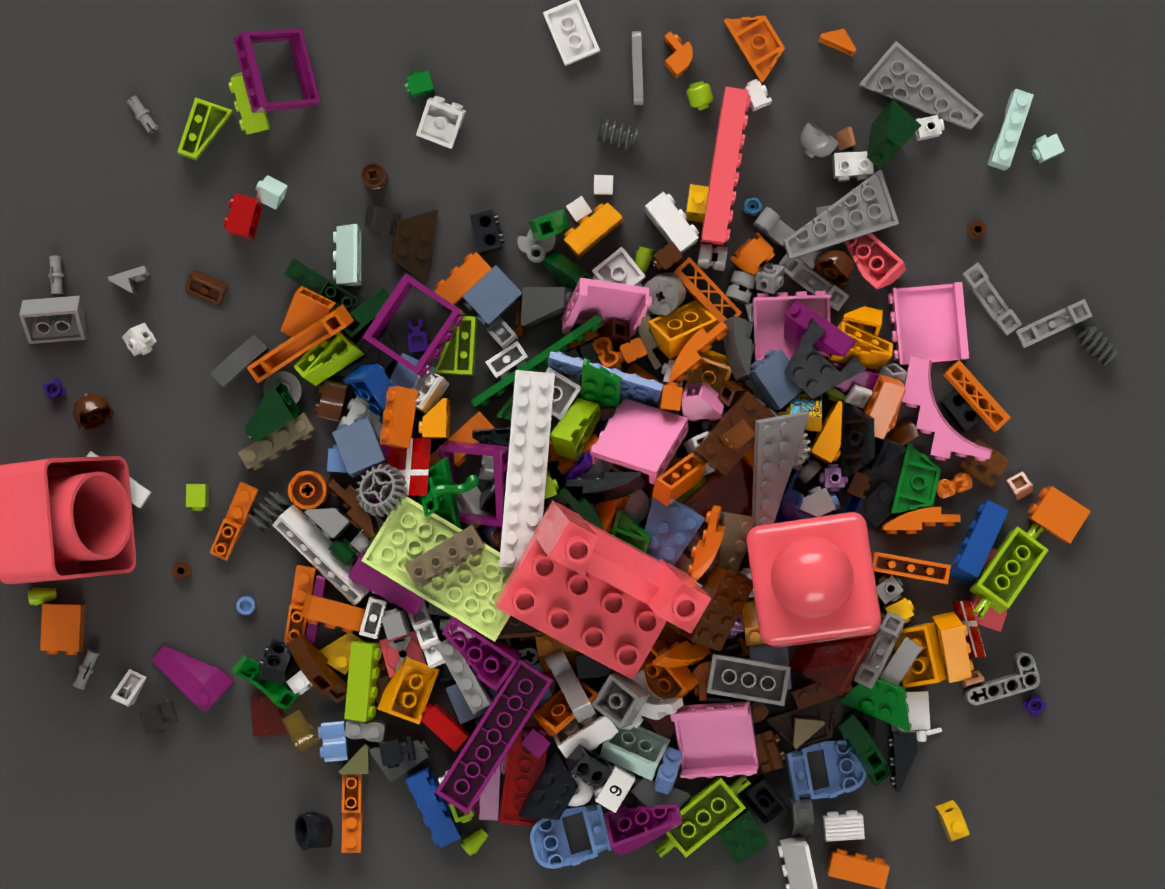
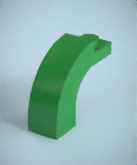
M243 655L232 671L255 685L275 705L287 711L299 695L295 694L285 681L284 684L261 679L262 671H259L260 662Z

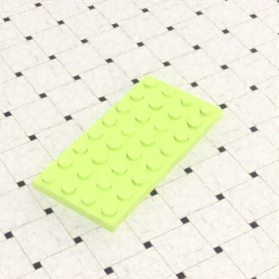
M407 496L404 499L401 498L400 502L402 505H396L397 511L391 510V515H388L361 561L495 642L511 616L498 609L495 601L514 568L499 567L500 552L485 544V547L482 548L483 552L473 557L471 554L465 558V563L458 567L454 564L448 568V573L441 577L437 574L431 578L432 582L424 587L421 584L415 586L404 565L461 532L462 529L435 513L425 517L422 505Z

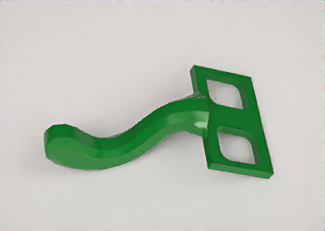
M469 476L463 484L434 486L433 478L430 477L428 479L430 491L427 493V496H421L425 517H428L439 508L437 498L441 494L470 491L479 484L478 476ZM433 499L434 507L428 512L427 504Z

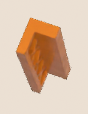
M690 257L673 272L681 278L686 291L718 320V324L721 321L727 320L723 315V307H731L736 312L734 315L736 317L742 314ZM687 264H690L694 268V276H686L681 270ZM697 279H704L708 283V290H699L696 287ZM710 293H718L721 296V304H712L710 302Z
M960 360L946 370L943 376L994 433L1011 418Z

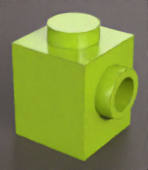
M186 484V507H191V511H203V507H209V484Z
M449 804L456 823L460 821L461 823L468 822L475 815L474 808H472L469 814H466L453 804Z

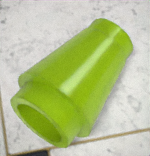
M639 246V249L636 250L635 263L645 275L654 258V250Z
M32 587V590H28L30 605L38 606L57 599L56 588Z
M480 828L463 839V843L460 846L471 857L477 853L488 835Z

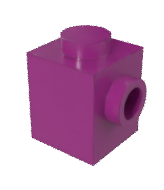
M533 726L531 730L527 728L521 735L523 739L521 744L538 758L551 744V740L546 737L547 733L540 727L536 729Z

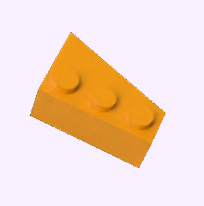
M841 321L837 328L853 338L856 343L845 357L829 354V361L845 363L853 355L866 368L880 371L881 365H886L892 357L893 343L845 321Z
M954 611L932 616V621L937 626V635L947 680L949 683L972 678L971 671L974 670L972 660L968 656V653H971L969 642H966L965 636H968L966 625L962 624Z

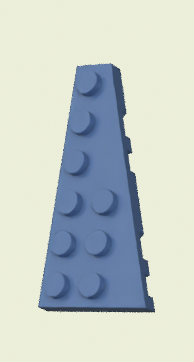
M550 352L548 367L568 376L574 374L582 382L584 359L566 356L562 352ZM590 363V365L597 369L602 366L609 372L622 377L621 400L626 398L657 408L663 384L654 379L641 378L637 374L624 373L616 368L610 369L599 363Z
M653 497L644 529L652 537L647 554L658 560L662 559L674 566L706 518L678 499L665 506Z

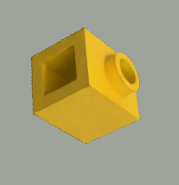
M905 597L882 607L886 615L888 612L905 619V623L911 621L910 617L914 616L913 610L915 608L911 600H907Z

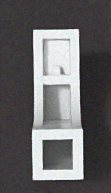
M644 669L638 671L634 681L650 693L639 714L650 719L659 720L666 715L676 713L677 709L684 705L682 698H661L655 695L647 684Z

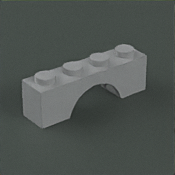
M448 639L437 644L436 646L472 713L474 714L491 705L493 698L488 688L480 681L472 667L465 662L466 660L461 653L453 647Z

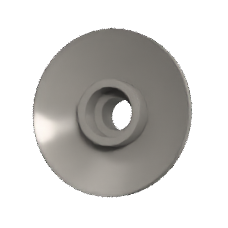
M278 371L266 379L263 388L264 396L269 388L280 379L283 385L287 387L294 401L297 403L300 400L302 394L301 383L292 373Z

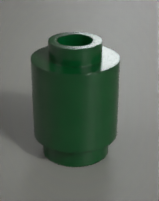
M337 538L328 548L331 551L330 554L343 566L346 564L350 566L357 558L355 556L357 552L345 540Z

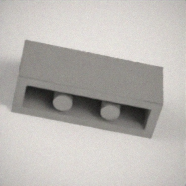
M400 607L384 612L385 616L381 617L388 640L406 635L412 631L407 614L403 609L400 610Z

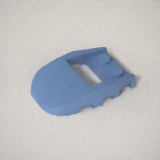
M845 740L815 743L785 754L793 792L792 797L795 800H800L799 798H834L839 794L856 790L864 783L866 778L864 768L857 756L851 752ZM822 750L829 787L813 790L807 752Z
M601 804L569 807L565 809L560 820H538L530 833V842L535 859L545 868L556 869L562 868V866H576L583 861L597 857L598 853L606 849L608 851L612 850ZM582 812L591 849L571 855L562 818Z

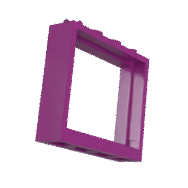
M302 29L242 32L233 38L252 113L307 109L320 103L315 75L312 71L310 56L307 52ZM289 41L304 100L267 103L252 43Z
M405 273L362 338L417 375L423 377L428 370H431V364L435 358L437 359L441 355L445 343H448L453 337L455 328L461 325V320L465 313ZM413 286L452 311L416 366L377 341Z
M448 441L439 445L440 460L448 457L453 485H455L454 453L493 456L496 516L458 513L460 522L502 527L509 447Z

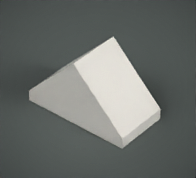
M129 669L111 695V699L126 706L133 705L146 677Z

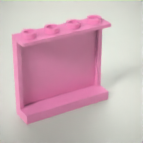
M580 278L563 314L562 333L569 334L574 324L582 325L597 314H600L604 320L600 323L601 326L611 319L629 324L627 341L629 342L632 336H635L637 326L641 325L642 317L646 316L647 308L651 306L652 296H649V288Z
M962 282L910 288H892L890 290L891 293H888V303L892 304L890 323L894 325L891 338L892 342H895L896 350H893V359L897 361L898 365H909L910 357L913 355L930 358L932 363L969 359Z
M807 291L796 292V295L788 296V292H777L776 296H769V293H757V297H753L754 344H756L754 348V362L761 361L764 358V353L770 349H782L790 360L797 347L784 339L786 312L797 299L831 323L830 298H832V295L826 294V291H815V295H807ZM818 351L822 355L829 356L825 352Z
M624 398L619 407H616L614 416L609 418L605 430L601 431L597 443L591 447L592 464L595 465L598 459L624 466L648 474L649 483L655 485L656 479L665 472L688 433V418Z
M750 701L683 705L677 709L676 713L670 714L671 721H674L678 748L679 751H682L683 755L681 778L695 779L697 777L714 778L716 776L732 777L741 774L745 776L757 774L759 760Z

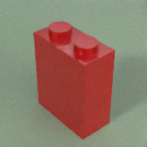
M437 702L434 705L430 703L421 713L423 715L421 721L454 752L470 735V732Z

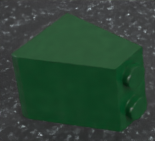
M895 100L891 101L871 126L867 158L880 170L922 126Z
M280 379L269 388L245 426L248 437L254 440L255 443L294 420L301 412Z

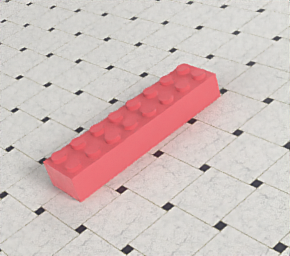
M725 87L700 244L708 243L712 244V246H723L724 243L729 241L730 229H727V226L732 222L733 210H730V206L735 203L736 191H733V187H736L739 179V172H736V168H739L742 160V153H739V149H742L745 140V134H742V130H745L748 121V115H745V111L748 112L751 102V96H748L749 90Z

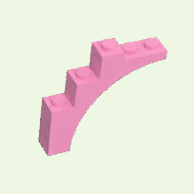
M915 355L911 356L905 382L906 391L902 402H905L906 406L917 408L920 405L916 428L921 429V433L932 434V432H935L930 455H934L935 459L946 461V458L950 459L952 452H956L955 455L959 457L975 456L974 459L985 462L986 459H990L992 449L979 446L964 438L943 417L932 390V359Z

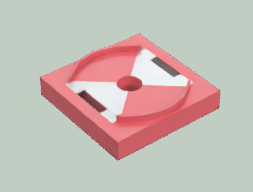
M415 631L394 639L379 641L389 679L394 676L404 660L399 655L401 651L406 652V657L426 664ZM405 639V641L394 643L396 641Z

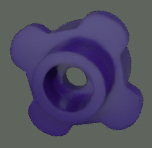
M55 378L53 382L46 383L43 386L48 399L51 401L56 400L60 395L64 396L66 394V390L61 386L60 379Z
M1033 693L1030 699L1023 702V707L1030 711L1031 716L1036 717L1038 713L1046 708V703L1039 699L1038 694Z

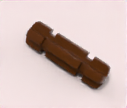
M517 300L516 328L514 333L518 337H524L525 326H521L522 300Z

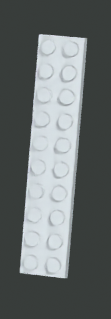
M515 371L499 567L514 568L543 518L555 373Z

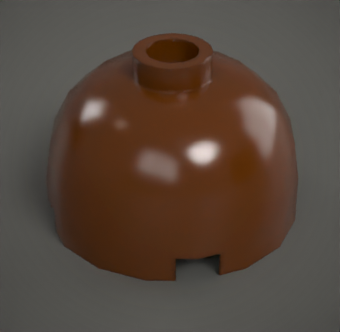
M828 249L814 263L816 264L814 268L816 273L828 282L829 279L835 282V286L846 285L853 273V262L844 250Z
M87 393L82 395L75 403L73 409V416L78 428L84 426L85 429H93L106 423L104 420L108 417L111 419L114 414L109 401L100 394Z

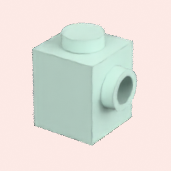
M1057 133L1048 138L1046 135L1041 136L1031 146L1032 155L1039 163L1065 151Z
M267 175L263 181L260 180L255 188V191H257L256 199L276 210L285 198L288 185Z

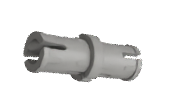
M137 95L131 97L132 100L128 99L127 104H129L135 113V118L138 121L140 120L147 133H153V129L157 130L158 126L150 117L149 110L144 108Z
M49 256L50 273L48 278H50L51 295H63L62 278H64V273H62L61 256Z
M91 649L87 650L83 663L79 665V673L73 683L74 687L85 689L90 674L94 672L93 667L99 656L98 652Z

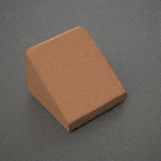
M851 126L835 133L836 140L839 142V151L852 149L855 146L856 142Z
M1023 471L1006 480L1016 500L1033 492V485Z
M978 670L971 672L972 678L961 680L963 688L983 683L985 681L984 677Z

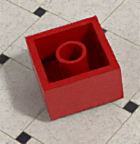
M235 193L234 198L231 197L229 201L230 213L224 220L225 231L232 236L254 241L263 204L256 198Z

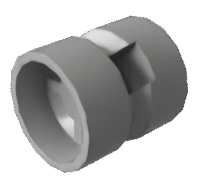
M701 243L697 266L706 269L711 266L713 270L724 271L728 247L721 245L713 247L712 244ZM712 253H717L716 262L711 261Z
M734 270L730 280L732 285L728 286L726 296L734 301L749 304L752 295L750 289H754L756 283L755 276Z
M809 454V458L805 459L804 463L792 467L791 471L797 472V477L805 484L822 466L815 459L811 460Z

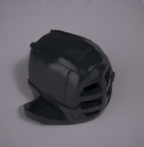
M311 811L297 817L295 821V840L302 850L331 847L333 824L329 816Z

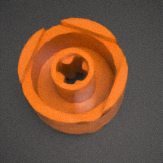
M759 232L754 234L756 238L752 240L749 238L734 253L736 257H730L742 272L750 275L756 274L761 269L759 265L762 262H768L775 255L773 253L774 248Z
M299 472L288 485L289 498L301 509H316L327 501L329 496L328 482L323 475L317 472ZM308 485L310 488H313V492H310V495L305 493Z

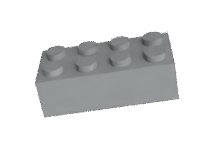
M712 653L705 691L710 694L784 706L791 667L783 664Z

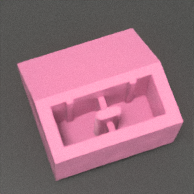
M706 382L686 383L682 395L683 417H687L689 421H698L699 419L716 421L721 419L726 404L718 398L719 393Z

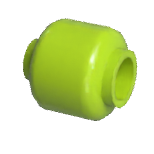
M704 81L690 84V88L686 91L690 106L693 108L698 107V110L709 108V103L714 99L710 85L704 83Z

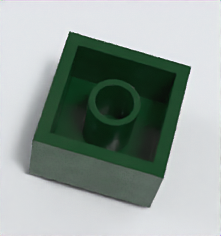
M748 808L744 809L717 832L737 865L770 844Z

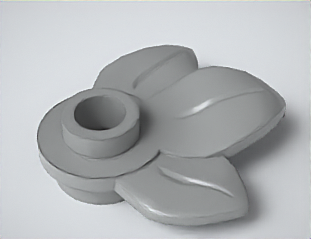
M530 229L527 237L518 236V247L521 251L527 253L530 261L539 263L544 260L546 253L554 248L555 235L543 240H536L533 238ZM535 250L540 251V255L538 257H535L533 255V252Z

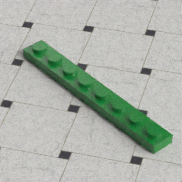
M597 314L516 370L536 372L538 365L541 363L544 365L548 364L551 351L564 353L570 349L569 344L574 341L577 344L586 338L585 333L590 330L593 333L601 328L600 323L604 320L600 314ZM515 371L471 400L474 407L481 406L483 408L491 402L490 398L494 395L499 397L507 391L506 387L511 384L514 386Z

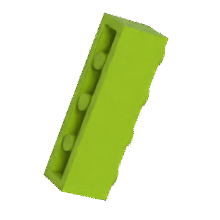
M361 640L351 642L344 719L368 722L373 720L376 715L375 698L378 695L376 685L380 675L378 663L382 654L380 643Z

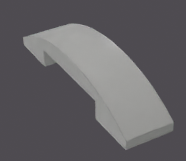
M786 253L778 264L784 267V274L810 294L815 295V291H826V294L832 295L830 307L837 312L849 297L837 286L830 284L806 266L798 257L789 260Z
M979 262L962 273L979 303L1006 336L1022 325L1013 310L1008 308L988 280L989 277Z
M1085 299L1015 332L1022 347L1026 348L1092 317V313Z
M887 613L880 627V632L854 678L855 682L870 689L873 688L893 652L906 622L905 619L893 613Z
M906 637L880 678L899 685L923 647Z

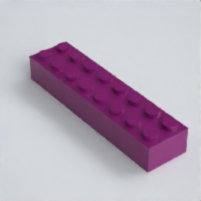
M520 659L435 793L466 814H469L554 680Z

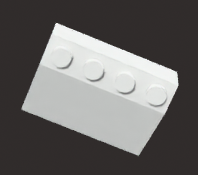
M803 836L780 840L781 846L777 847L780 858L783 857L785 865L781 866L784 877L787 876L789 884H785L786 889H818L809 845Z

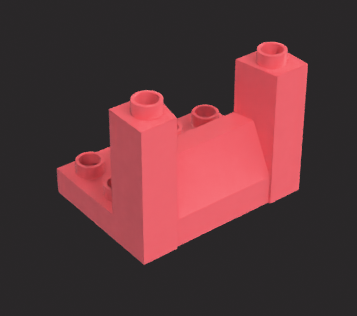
M552 500L497 597L495 605L501 611L634 680L666 622L668 621L691 634L709 604L711 597L686 572L662 559L658 560Z

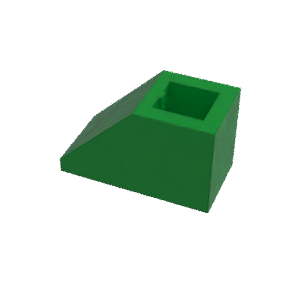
M564 208L528 221L533 238L536 240H543L557 235L569 227Z

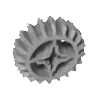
M379 464L378 467L372 465V471L366 469L367 474L365 476L360 475L362 481L357 482L360 488L355 490L359 494L356 498L360 501V507L373 516L391 515V510L397 511V504L402 505L400 499L406 498L403 492L408 491L404 487L407 482L403 479V474L395 467L393 468L387 464ZM383 477H390L391 481H384ZM371 499H378L380 503L373 504Z

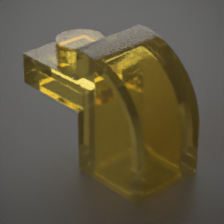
M300 710L282 719L291 735V740L301 752L321 741L313 726L308 725Z

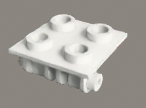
M928 691L906 692V702L909 706V722L912 725L910 731L931 730ZM891 724L892 732H907L906 730Z

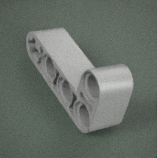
M766 207L753 226L786 251L783 241L796 231L779 219L780 216L775 211ZM818 250L798 258L810 269H813L816 265L814 264L822 252Z
M562 648L544 657L578 723L595 715L596 712Z
M1025 652L1016 653L1013 658L1016 673L966 688L964 691L965 700L972 705H981L1037 688L1040 684V677L1033 656ZM1023 656H1026L1028 659L1025 666L1020 664V659ZM1028 675H1032L1033 682L1027 685L1025 679ZM1010 680L1015 682V687L1012 690L1007 688V683ZM995 685L997 689L996 693L994 695H989V688ZM973 692L980 694L975 696L976 700L970 698V696L973 695Z

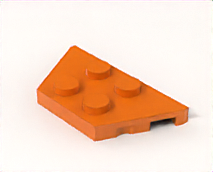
M765 15L753 18L724 19L725 26L762 84L783 53L784 45Z

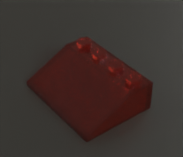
M741 458L726 476L722 477L716 472L682 503L706 518L707 512L711 511L714 505L722 507L721 512L752 516L753 470ZM706 519L698 529L702 537L704 529H708L709 523L705 522Z
M881 628L872 635L802 644L789 667L799 675L843 697Z

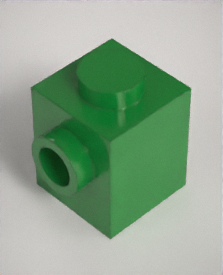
M421 70L413 71L410 73V76H406L408 82L405 83L407 93L412 94L413 99L435 93L429 70L421 72Z

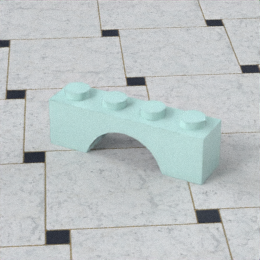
M1019 89L1011 92L1005 109L1003 125L992 148L987 165L1004 171L1010 167L1034 94Z

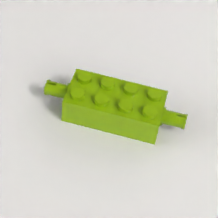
M1033 523L1027 533L1017 526L1008 533L969 590L981 599L973 610L975 615L979 613L977 618L983 619L990 607L1000 614L1009 609L1048 552L1046 547L1036 541L1044 530L1042 526L1037 529L1039 524Z
M742 775L731 785H727L722 777L718 776L679 809L683 823L666 833L667 838L654 848L659 853V856L662 858L672 848L676 847L687 858L746 809L738 798V794L751 784L746 776Z

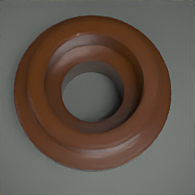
M972 221L967 227V233L972 239L979 240L986 235L987 228L982 221ZM976 226L980 228V233L974 231Z
M185 561L175 563L172 568V574L178 580L188 579L192 572L191 566ZM180 567L184 568V574L178 572Z

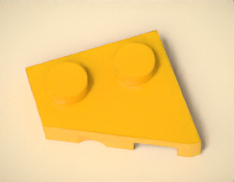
M347 633L319 651L328 659V665L346 675L349 670L351 642L364 640L355 634Z

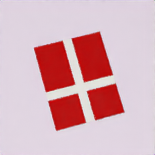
M411 438L410 448L389 447L388 465L397 468L403 474V479L407 482L404 487L408 490L403 492L405 496H427L431 438Z
M952 601L955 614L962 624L966 625L968 630V636H965L966 642H969L971 653H968V656L986 658L971 601Z

